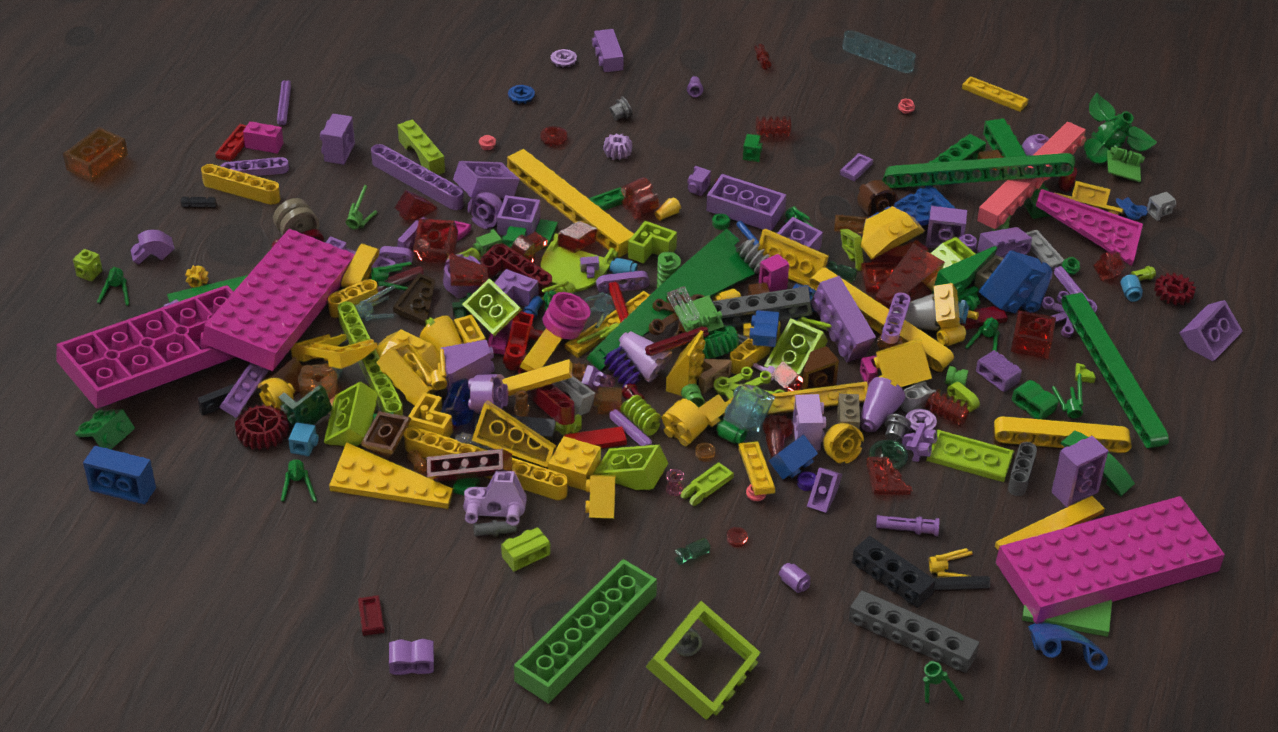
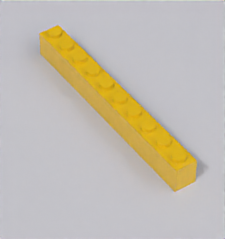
M522 149L507 157L508 169L535 193L606 249L615 248L618 252V258L628 253V241L634 235L633 232L626 229L621 223L617 222L598 205H595L526 150Z

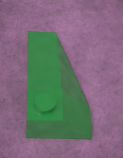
M993 246L939 270L934 286L952 283L957 290V294H960L975 280L976 273L995 256L997 247Z

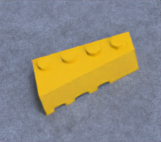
M487 400L484 403L472 441L494 449H504L513 456L548 468V463L555 452L556 445Z

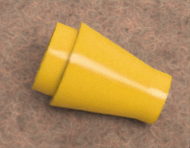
M668 198L654 214L661 221L664 218L679 213L681 205L676 198Z

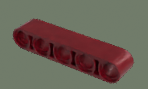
M522 368L518 370V374L528 372ZM554 384L523 392L559 424L570 425L575 422L574 401Z

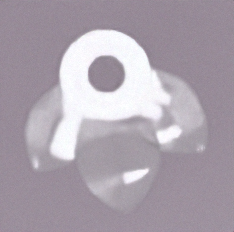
M462 431L461 434H456L455 439L461 443L474 444L480 448L491 450L486 445L472 441L473 435Z

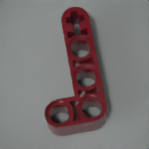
M495 244L481 258V276L484 278H493L500 270L504 272L507 269L538 280V294L540 296L545 294L542 292L543 289L552 285L550 273L504 244Z

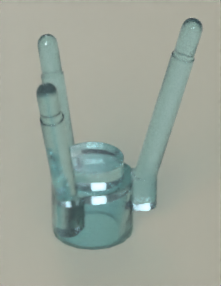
M395 285L356 304L355 308L360 318H365L368 321L371 319L394 317V314L371 315V313H374L372 306L388 300L389 296L378 300L375 299L394 289Z
M604 292L584 299L586 302L595 300L594 307L590 309L591 313L596 310L604 312L595 328H599L608 313L614 309L612 297Z

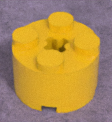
M681 399L662 415V421L665 426L664 433L670 438L676 437L683 446H687L707 427V419L704 414L701 416L698 413L699 408L690 400Z

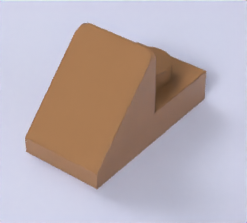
M704 359L702 364L704 372L699 376L700 391L706 393L714 387V381L717 378H728L731 376L732 361Z

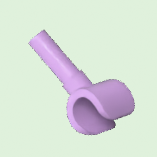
M757 363L753 364V367L760 371H769L771 373V381L775 378L776 374H774L775 368L773 366L766 368Z

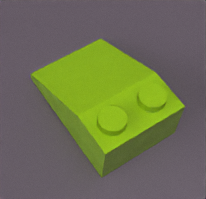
M490 278L462 304L494 336L522 310Z
M790 319L764 367L773 366L776 373L798 381L803 376L810 352L825 347L828 340L823 331Z
M660 445L610 448L593 474L616 475V484L635 490H650L655 487L667 467L668 461Z

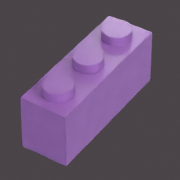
M614 30L594 31L592 46L595 47L599 66H602L604 72L623 70V54Z

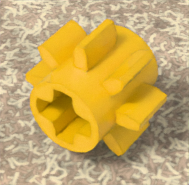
M193 265L191 270L187 269L185 274L187 276L186 282L193 288L203 286V284L207 285L209 280L207 275L209 272L202 266Z

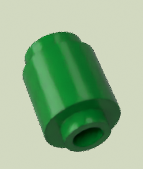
M729 419L720 421L716 429L719 437L733 444L743 443L747 436V430L743 426Z

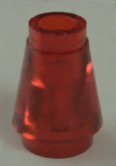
M779 430L768 432L765 440L772 458L784 449L785 436Z

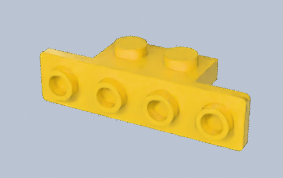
M1076 181L1072 197L1055 193L1116 215L1123 214L1122 208L1107 205L1111 191L1108 188Z

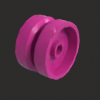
M559 292L553 296L542 320L547 330L555 336L568 340L576 339L580 336L591 311L588 304L580 297L572 293Z

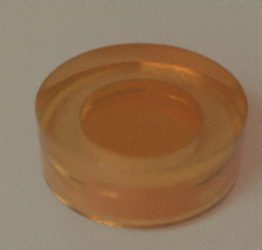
M706 442L698 444L695 449L696 458L704 462L711 461L715 457V447Z

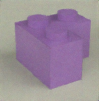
M507 269L494 282L515 303L525 307L529 305L534 296H539L538 280Z

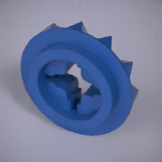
M517 85L509 89L508 96L514 103L526 104L527 101H532V98L535 97V92L529 86Z

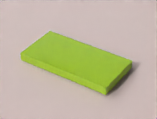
M937 430V441L932 443V453L930 457H927L926 461L993 480L1005 481L1014 456V450Z

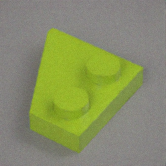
M842 229L841 239L844 251L847 253L850 261H855V269L857 271L864 270L861 247L862 237L849 229Z

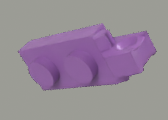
M422 217L420 221L416 220L398 239L397 247L411 250L414 243L421 240L424 232L430 230L432 220L430 221L425 217Z

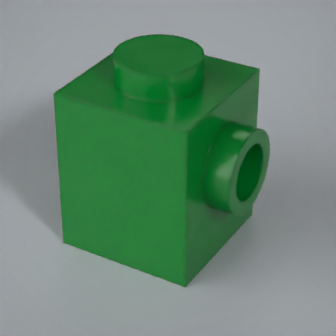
M509 226L507 234L503 235L502 244L523 256L527 243V228Z

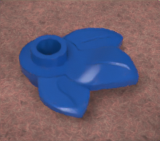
M1129 197L1124 200L1116 198L1117 205L1125 211L1129 219L1138 220L1141 216L1147 215L1146 206L1133 204Z

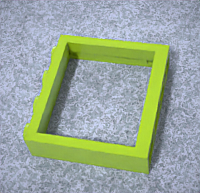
M700 601L646 665V668L707 720L712 714L717 716L724 706L721 703L724 699L728 701L736 691L733 688L735 685L739 687L747 678L745 672L747 670L751 672L758 664L756 658L761 652L706 604ZM697 619L745 659L744 663L713 702L664 660Z

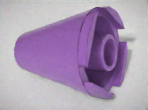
M875 377L869 383L860 416V425L863 430L867 432L877 431L887 420V416L893 414L902 405L906 395L898 384L895 387L890 384L891 380L883 377Z

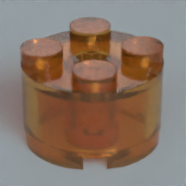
M328 363L311 366L305 365L301 368L298 376L301 399L318 385H322L325 388L329 400L339 393L337 373L333 367H329Z

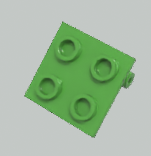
M1116 146L1114 148L1111 147L1110 151H1107L1108 173L1127 178L1131 181L1141 182L1140 163H1143L1144 156L1135 152L1132 154V151H1129L1127 154L1126 149L1124 150Z
M709 295L674 308L686 332L703 326L708 328L709 333L724 327L721 320L723 318L721 311L717 312Z

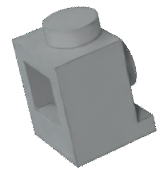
M1164 192L1149 198L1147 211L1156 221H1159L1162 216L1171 214L1177 203L1168 192Z

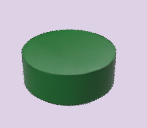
M726 214L714 215L712 226L718 230L727 229L730 226L729 216Z

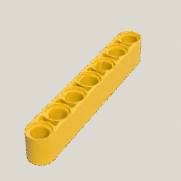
M998 417L994 421L995 439L1000 443L1021 444L1023 442H1030L1035 446L1065 448L1061 442L1076 430L1088 437L1093 436L1108 452L1125 453L1131 449L1129 429L1123 426L1016 417Z

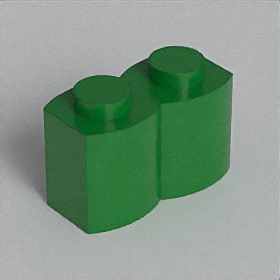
M1028 380L1016 388L1012 396V401L1019 408L1026 410L1034 419L1044 420L1054 413L1059 402L1055 395L1044 391L1038 383L1032 380Z

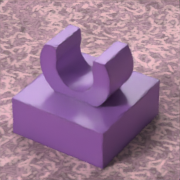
M598 256L580 258L581 272L586 271L587 278H595L594 270H599Z
M587 365L582 383L591 390L596 391L597 387L603 388L604 385L599 382L601 378H607V376L594 366Z

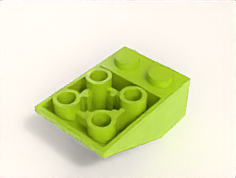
M955 237L939 245L914 267L911 272L933 291L939 270L971 257L975 253Z

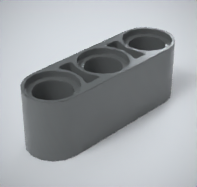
M1023 442L1018 448L1008 485L1009 493L1014 496H1022L1026 493L1037 453V447L1033 443Z

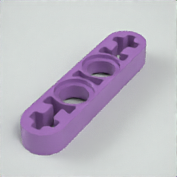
M283 157L233 161L221 164V167L254 176L283 174L289 170L288 160Z
M896 293L893 297L881 336L882 340L886 343L894 344L899 339L911 300L910 296L905 293Z

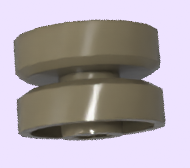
M300 198L286 200L278 206L273 215V223L282 236L288 229L301 233L311 229H319L320 226L319 219L306 201Z

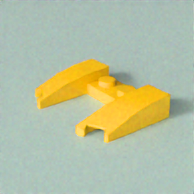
M330 334L295 343L291 348L292 358L296 357L298 361L305 362L313 358H324L325 361H328L329 367L342 369L353 365L369 355L377 348V342L374 343L373 339L339 347L338 345L347 340L346 335L341 334L330 338Z

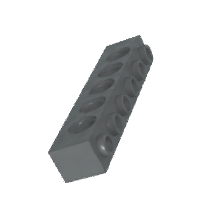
M808 286L712 301L717 312L721 311L723 318L721 320L723 324L732 327L751 323L752 315L756 316L757 310L779 312V320L812 315Z
M863 590L860 591L850 607L848 621L866 628L875 634L884 636L895 643L904 645L915 652L931 657L935 661H940L956 670L967 673L977 656L979 641Z

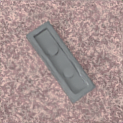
M1038 230L1026 233L1032 238L1030 250L1042 263H1047L1051 266L1052 270L1062 266L1064 259Z

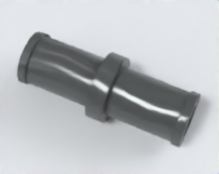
M492 520L491 523H474V536L493 535V537H497L498 534L516 533V525L512 526L506 521L497 522V520Z

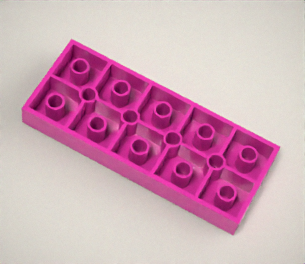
M288 229L204 325L202 343L273 371L326 306L328 296L337 292L341 287L342 278L355 254L298 231Z
M226 285L58 343L57 363L95 408L98 409L233 359L235 356L202 343L204 325L233 291Z
M1179 496L999 546L996 564L1023 605H1026L1034 617V622L1038 624L1044 622L1045 619L1112 600L1114 602L1220 570L1225 554L1185 501Z

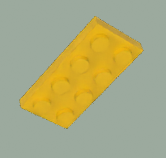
M768 229L762 230L758 250L765 249L763 256L769 254V257L779 254L789 263L788 279L811 287L809 283L810 278L821 268L826 267L829 256Z

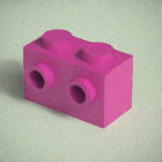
M249 121L243 131L245 148L278 154L284 144L282 127Z
M779 254L761 261L759 283H767L770 292L786 290L789 273L788 261Z

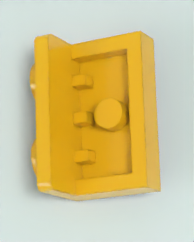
M716 395L699 407L698 413L701 416L704 414L707 424L713 427L721 421L719 417L722 415L727 417L734 412L733 407L738 402L734 397L724 402L720 395Z

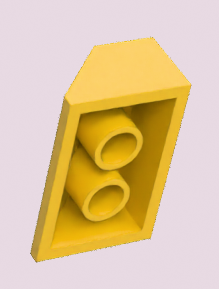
M406 341L390 347L376 363L380 366V370L393 381V385L403 392L407 401L415 406L423 392L433 395L438 390H434L432 384H427L426 378L415 362L412 353L417 355L429 376H431L434 369L410 342Z

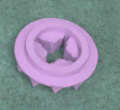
M561 49L551 54L552 64H556L557 67H570V65H574L575 61H577V56L571 50Z
M914 409L906 414V418L911 421L910 431H917L920 424L917 421H924L929 430H933L936 427V417L928 410Z

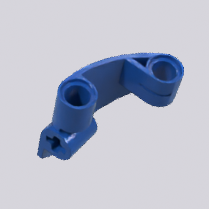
M1042 622L1028 626L1034 649L1036 651L1041 650L1049 658L1060 654L1061 641H1074L1082 644L1084 659L1092 669L1102 670L1108 663L1107 655L1096 644L1071 629ZM1095 654H1100L1097 661H1091Z

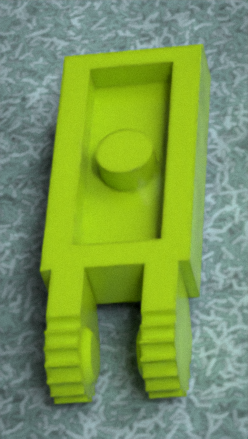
M717 463L683 489L681 497L687 499L692 496L690 504L696 506L701 503L703 498L708 497L732 480L734 473L721 463Z

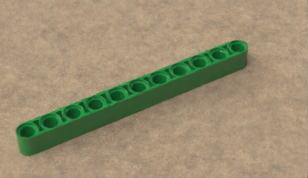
M1070 153L896 165L889 166L886 169L883 182L890 188L1068 176L1074 170L1075 157Z
M1080 292L1064 295L1061 301L1065 313L1144 446L1150 449L1167 445L1169 436L1165 427L1084 294Z

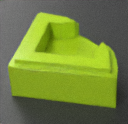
M1076 363L1075 381L1078 380V373H1081L1082 382L1095 383L1096 377L1094 372L1085 368V365Z

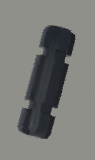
M182 197L181 206H208L214 208L216 207V198Z

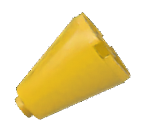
M449 316L437 317L434 319L435 323L431 326L427 324L420 334V339L431 343L439 354L441 347L463 344L456 326Z

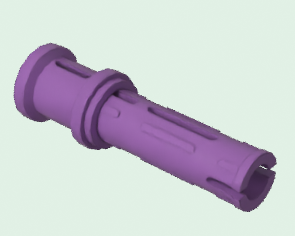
M877 515L876 528L915 531L917 535L927 533L938 537L939 518L931 520L923 519L919 516L916 519Z

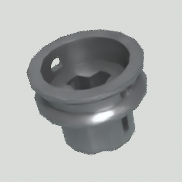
M623 96L620 100L616 99V104L609 108L615 120L623 116L626 119L628 116H633L632 109Z
M888 415L885 422L887 428L886 438L894 442L902 441L904 434L910 430L911 421L902 415Z
M689 628L674 648L682 656H692L702 646L701 636L694 628Z

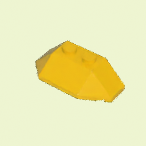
M892 206L866 219L861 247L873 259L924 233L925 230L913 216Z
M403 330L388 335L377 345L376 351L381 358L390 347L409 341L434 370H438V363H441L440 354L431 343Z

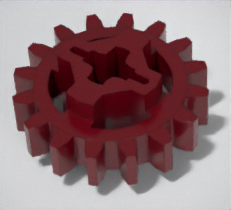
M1166 273L1165 276L1160 275V278L1156 279L1154 291H1156V296H1161V301L1167 300V304L1173 302L1174 305H1177V303L1184 305V302L1190 303V300L1194 298L1196 287L1193 286L1194 282H1189V277L1183 278V274L1176 276V273H1173V275Z

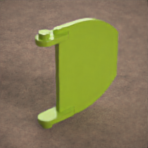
M559 232L558 234L555 233L554 241L550 243L541 260V268L551 274L552 285L567 279L575 285V292H579L595 285L597 278L607 273L611 261L614 260L613 258H617L618 252L615 248H610L605 258L598 256L599 270H594L595 278H587V272H581L580 258L597 255L561 245L564 233Z

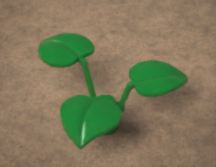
M1099 93L1092 97L1089 103L1090 115L1098 122L1115 120V129L1102 144L1094 138H1090L1084 143L1085 155L1091 162L1101 164L1107 161V151L1109 149L1104 145L1118 130H1126V136H1128L1127 143L1135 151H1146L1157 143L1146 132L1132 126L1131 123L1134 117L1130 112L1124 111L1121 115L1115 116L1113 106L1103 99Z

